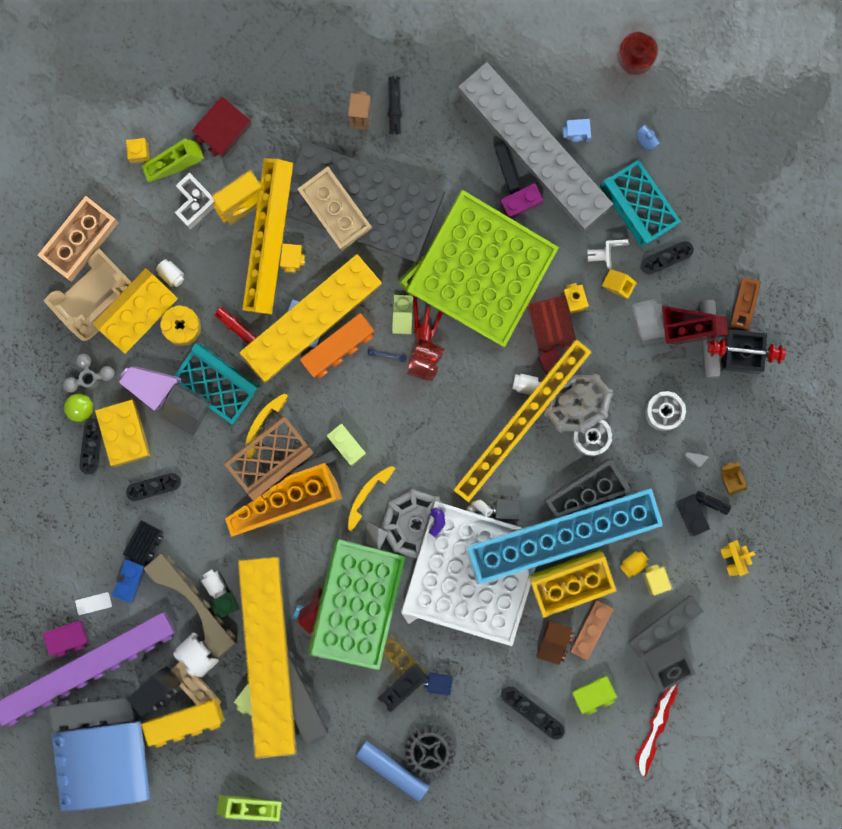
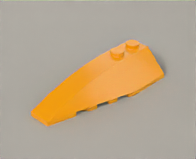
M326 463L287 476L280 483L271 487L255 500L225 518L230 535L233 537L341 500L342 496L336 479Z

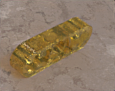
M386 640V643L391 644L393 642L395 644L394 649L397 652L399 649L402 651V653L396 656L395 660L392 658L395 655L392 651L386 652V645L383 653L403 674L406 673L405 670L411 667L412 663L417 664L426 674L425 670L396 640ZM407 656L409 658V665L401 667L398 664L399 657Z

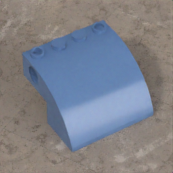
M141 721L70 729L52 733L61 811L101 808L150 800Z

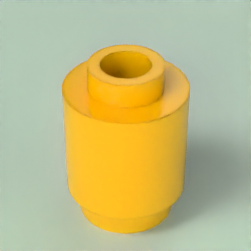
M635 550L622 561L623 564L620 566V569L628 578L635 577L648 566L647 561L649 559L642 551L638 553Z

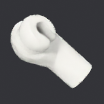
M482 500L473 501L467 507V511L472 513L481 512L486 517L493 513V510Z

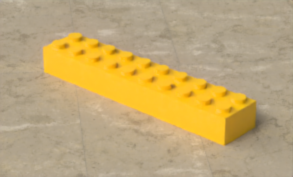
M275 557L239 561L255 757L292 755L297 751L280 559Z

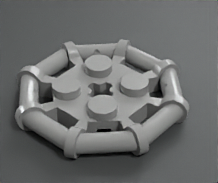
M574 374L544 410V416L550 419L555 425L556 430L560 433L563 431L586 433L589 428L609 416L608 409L611 398L614 395L613 390L605 385L598 374ZM578 383H589V384H588V386H585L584 384H578ZM570 385L573 386L571 389H569L568 391H566L564 394L561 393L563 390H565L566 388H568ZM596 387L599 388V390L601 391V393L596 394V393L594 392V390L596 389ZM556 398L559 399V400H558V401H559V406H558V407H554V406H555V402H556ZM582 401V402H581V403H582L581 406H578V405L575 406V404H576L577 402ZM602 401L601 408L598 409L597 403L599 404ZM562 414L564 416L563 420H560L557 415ZM577 420L579 424H570V422Z
M414 488L400 497L388 501V507L380 529L388 532L386 538L394 554L398 553L411 558H418L421 548L420 544H422L431 509L435 501L441 503L439 496L436 497L416 491ZM411 499V506L403 510L398 507ZM416 499L429 502L428 508L417 505ZM394 510L399 513L396 525L390 524ZM412 520L421 521L422 524L419 530L411 528ZM393 529H397L402 538L398 543L391 531ZM404 542L415 544L416 551L402 547Z

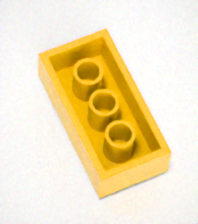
M145 268L93 322V325L126 354L178 298Z
M601 549L528 575L543 618L616 592L606 558Z

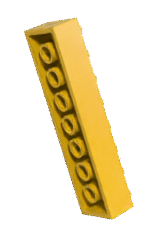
M356 254L240 352V356L264 384L267 383L312 343L380 288L382 282Z

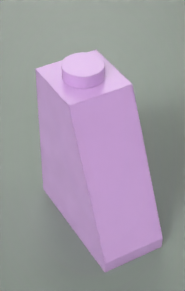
M133 366L127 367L120 376L122 378L119 383L156 411L165 403L174 384H179L182 379Z

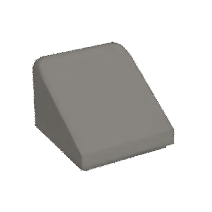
M688 452L683 455L695 468L701 467L709 457Z
M367 523L366 543L380 550L388 532Z

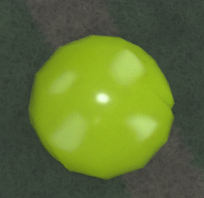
M73 394L64 403V413L71 421L83 422L92 415L93 403L86 395Z

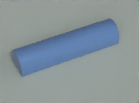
M368 741L365 742L356 755V758L418 802H420L430 787L426 782Z

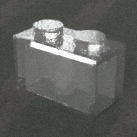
M656 299L634 303L632 310L640 343L663 338L665 331L664 322H661L660 314H662L661 304L657 303Z

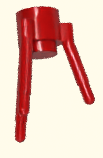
M413 296L415 327L413 334H416V339L431 341V337L435 336V331L443 312L439 311L431 329V326L428 325L430 306H427L424 324H420L419 327L417 297Z

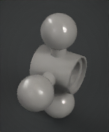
M83 353L76 358L77 366L83 370L79 375V379L66 378L63 382V388L69 393L75 392L80 385L92 389L98 385L100 379L111 381L115 376V371L110 366H104L99 373H94L89 370L91 364L90 356ZM92 374V383L86 384L84 381L85 377Z

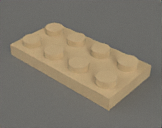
M326 167L298 188L300 194L341 250L372 229L370 223L329 167Z

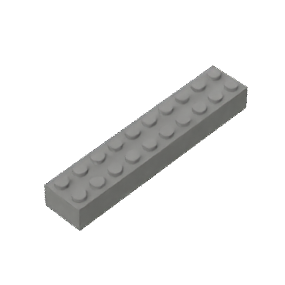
M488 62L458 87L459 94L498 138L504 142L506 147L582 232L586 231L612 208L613 203Z

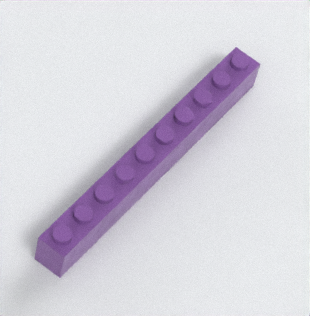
M166 612L153 617L0 700L1 725L8 724L10 727L20 722L19 717L25 715L27 718L37 712L36 708L40 706L46 708L53 704L54 698L59 696L62 699L71 694V689L77 687L79 690L88 685L87 681L94 678V680L103 677L105 675L104 671L110 668L112 671L122 666L121 662L128 659L130 662L139 657V652L143 650L146 653L156 648L155 644L162 640L165 643L173 639L172 634L176 633Z

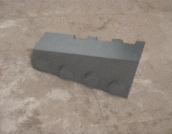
M607 458L544 498L543 501L552 515L559 517L619 495L630 493L631 490L612 460Z
M128 694L116 695V699H109V696L97 697V701L83 698L78 699V703L72 704L70 700L59 701V705L50 707L52 731H59L62 728L74 729L86 725L90 727L104 723L114 724L136 720L135 709L127 701Z

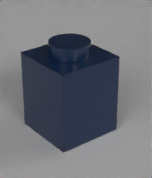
M430 672L429 678L424 683V688H428L427 693L450 696L453 676Z

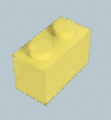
M653 565L645 568L646 572L642 573L649 595L654 596L672 589L664 567Z

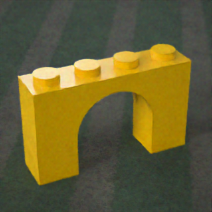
M250 170L211 196L214 200L211 204L223 223L227 221L229 225H232L257 208L259 192L263 188Z

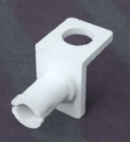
M606 241L605 249L588 250V262L605 260L608 269H611V246L629 245V241Z

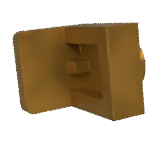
M739 462L728 463L721 468V478L729 496L747 490L746 482L740 471Z

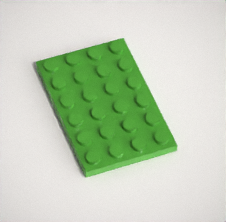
M335 539L308 654L376 670L380 669L405 556Z

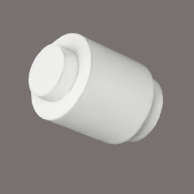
M165 259L157 266L158 276L170 287H178L184 281V273L171 261Z
M515 374L512 389L517 390L519 393L532 395L541 382L535 376Z
M210 570L202 575L204 579L201 581L209 595L213 596L214 599L228 592L226 589L227 585L218 571Z

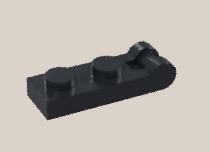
M414 664L377 699L380 702L383 701L387 706L386 709L392 712L429 677L417 664ZM390 694L395 698V701L391 700Z

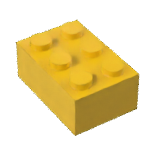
M130 400L95 410L112 467L151 457L135 401Z

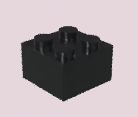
M165 666L130 695L127 701L141 717L147 713L151 715L179 691L177 687L182 683L169 667Z

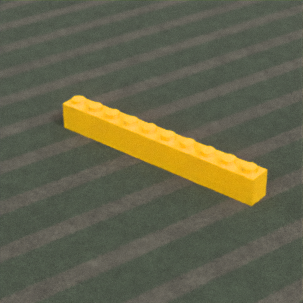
M578 340L572 344L454 489L456 493L467 502L471 501L592 353Z

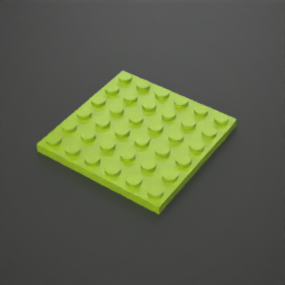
M461 190L406 291L501 347H505L559 247L464 190Z

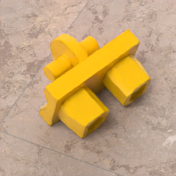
M738 540L728 543L729 545L720 549L724 559L733 556L735 561L734 564L727 566L729 576L746 575L749 573L747 566L753 564L750 557L754 556L755 552H748L747 546H743L740 549Z

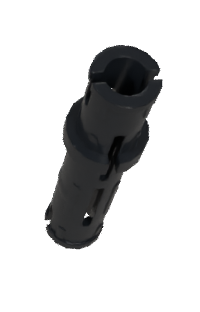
M394 76L388 77L389 112L387 113L389 118V134L393 135V132H395V135L401 134L400 118L402 117V112H400V77L396 76V79H394Z

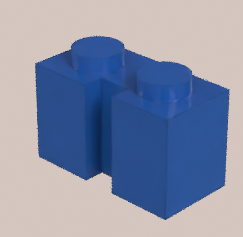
M125 560L120 573L124 575V579L122 582L117 581L112 596L133 603L146 566L131 560Z

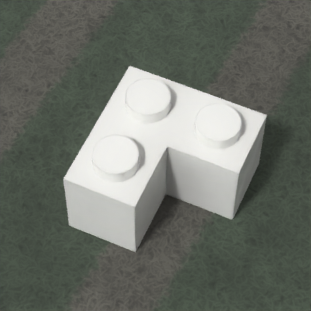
M189 173L176 185L177 189L188 200L175 214L191 230L214 208L211 204L214 200L210 193Z

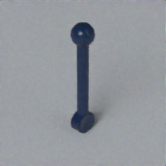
M374 349L367 351L369 356H383L398 359L400 362L407 360L405 355L397 356L377 352Z

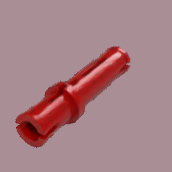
M220 307L214 314L216 318L227 326L228 330L231 329L248 345L257 338L238 321L237 317H233L223 307Z

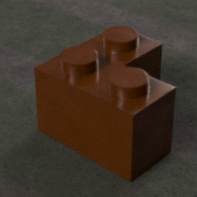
M547 621L536 657L560 665L561 661L564 662L567 651L564 649L567 647V644L572 643L574 633L571 632L572 628Z

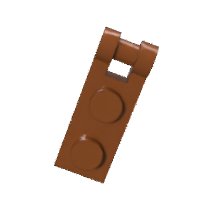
M741 278L729 325L730 330L738 329L749 332L761 285L760 281ZM738 318H745V322H738Z

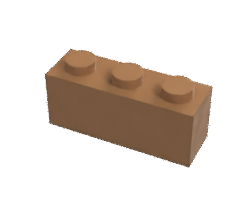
M363 91L351 93L348 113L350 128L369 130L372 112L370 95Z

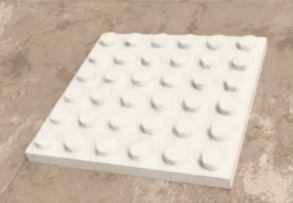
M435 501L433 508L443 510L446 524L435 538L428 533L435 524L434 518L430 515L401 613L512 646L531 585L528 575L533 574L536 567L479 585L476 584L465 546L522 528Z

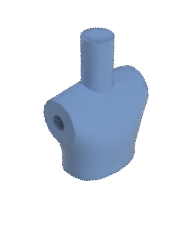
M646 125L637 131L638 143L643 149L647 151L654 150L660 144L654 131L650 130Z

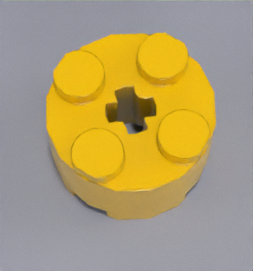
M185 306L171 307L165 312L160 322L162 333L166 339L178 346L192 344L201 333L200 319L193 310ZM183 322H185V323L183 324V325L185 326V328H184V329L179 328V329L177 330V328H178V326H177L178 323H183Z

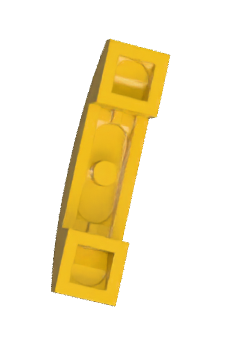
M283 394L275 398L259 413L249 430L245 446L255 439L272 410L280 413L289 398L288 395ZM250 448L247 451L246 458H252L257 448Z
M391 466L379 472L360 491L350 512L348 530L352 532L363 517L357 511L376 483L380 481L386 484L396 470L395 467Z

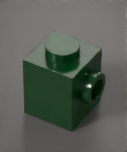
M231 592L213 600L214 605H212L215 614L217 616L220 615L221 618L239 610Z

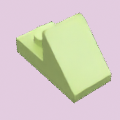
M394 295L392 334H412L413 296Z

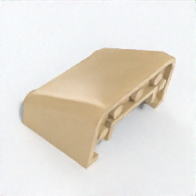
M100 249L91 254L88 260V264L92 269L65 294L61 291H54L43 300L66 327L82 341L91 339L99 331L93 325V322L132 283Z

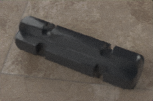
M697 491L695 494L699 503L703 502L704 505L716 511L720 510V513L728 515L731 510L730 505L723 504L722 501L710 495L706 496L701 491Z

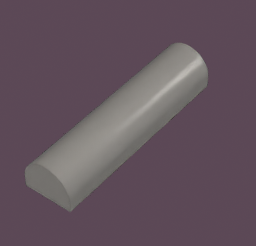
M700 301V312L716 315L715 301ZM712 339L702 340L705 378H720L719 355L714 354L711 357L710 353L707 352L708 342L712 341Z

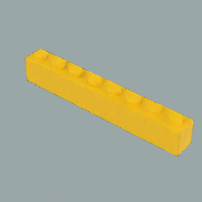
M264 158L260 182L263 190L259 192L242 308L244 311L272 315L293 169L292 162Z

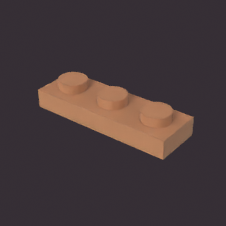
M596 600L570 652L588 661L614 609Z

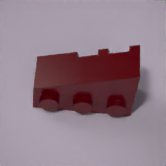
M662 306L666 344L680 345L728 336L726 316Z

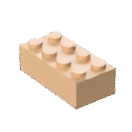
M85 196L38 256L72 282L86 265L91 254L99 249L119 222Z

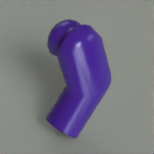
M433 508L431 516L434 518L435 524L428 533L436 538L444 528L446 521L443 510Z

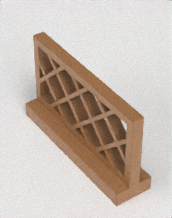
M283 416L223 464L250 498L255 500L311 456L313 451L287 418ZM283 422L288 426L287 435L277 434L278 426ZM273 436L272 447L262 446L264 437ZM276 437L287 438L285 448L275 447ZM290 438L298 439L301 445L296 449L289 448ZM250 448L258 449L257 459L246 458L247 451ZM261 449L271 450L270 460L260 459ZM275 450L285 451L282 460H273ZM235 460H242V471L233 470L230 464ZM246 461L256 462L255 472L245 471ZM259 462L270 463L269 470L265 473L258 472ZM244 474L254 475V482L249 486H246L243 482Z

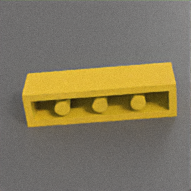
M216 698L147 720L141 725L148 746L155 745L157 748L166 745V741L171 739L176 742L184 739V735L190 733L191 736L203 733L202 730L209 728V730L221 727L220 724L225 721L219 700Z

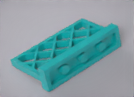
M639 160L612 177L605 179L600 185V188L613 203V207L641 248L681 223ZM637 166L641 172L640 178L630 176L631 169ZM618 177L626 179L625 188L618 187L614 180ZM629 180L639 182L638 191L628 189ZM642 183L650 185L652 188L651 194L641 192ZM627 193L637 195L635 204L628 202L626 199ZM640 196L650 198L649 206L639 205ZM653 199L661 201V209L652 208ZM638 208L648 210L646 219L638 217ZM651 211L661 213L659 222L649 220ZM663 215H670L674 222L670 225L662 223ZM648 224L658 226V231L655 235L651 236L647 230Z
M195 343L191 349L192 351L174 376L179 377L183 372H189L191 383L184 384L180 382V384L195 392L194 384L204 383L206 394L201 396H206L209 401L210 395L220 394L221 405L214 406L211 404L210 409L234 425L261 387L204 345ZM194 355L200 359L201 368H191L190 361ZM213 368L216 371L217 379L207 380L205 369ZM202 369L204 381L194 382L192 371ZM228 379L231 381L232 390L222 391L220 380ZM217 381L219 392L209 393L207 382ZM243 390L249 395L244 402H237L236 391ZM233 392L234 403L224 404L223 393ZM235 405L236 414L233 418H230L226 415L225 407Z

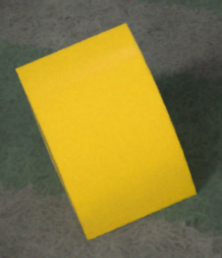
M610 269L602 286L628 299L637 282L627 274Z

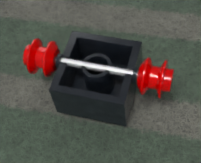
M728 330V336H724V339H721L720 342H716L715 338H713L712 341L708 342L707 352L710 353L711 357L714 354H718L719 358H722L721 370L760 374L765 370V357H767L769 363L777 360V363L780 364L782 360H785L786 350L783 349L782 345L775 348L774 344H771L766 349L767 333Z

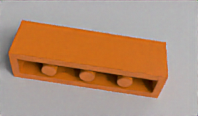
M360 313L303 356L300 361L314 379L317 377L321 379L328 374L327 370L331 366L337 367L344 361L343 357L347 354L351 356L357 352L360 344L370 342L374 338L373 334H375V331Z

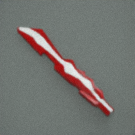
M678 684L663 691V696L658 699V706L654 708L655 716L649 721L652 730L635 756L643 777L647 775L658 747L654 745L659 733L664 732L669 717V708L671 705H674Z

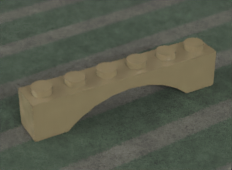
M160 554L144 570L156 584L175 589L193 604L203 623L205 644L215 657L219 658L237 643L234 640L237 637L230 629L226 630L222 625L224 621L219 615H214L210 611L212 607L207 600H201L198 596L200 593L193 584L190 586L187 583L185 573L181 569L178 571L173 566L175 561L169 555Z

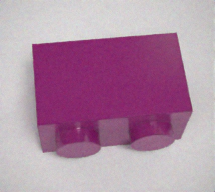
M535 183L500 201L505 215L511 219L543 204V198Z
M83 621L42 633L49 655L55 654L56 657L66 655V650L72 648L74 651L84 649V644L90 643Z

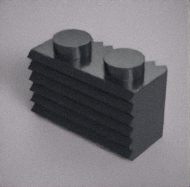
M695 494L676 501L675 504L679 508L678 511L681 512L680 515L684 519L683 522L687 526L686 529H689V536H696L710 530Z
M141 520L123 555L141 565L150 563L155 554L152 551L155 546L161 544L164 538L162 536L163 531Z

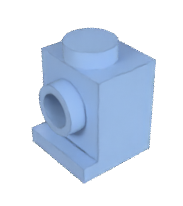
M590 119L568 120L566 126H563V138L571 139L572 142L583 141V138H586V142H590Z

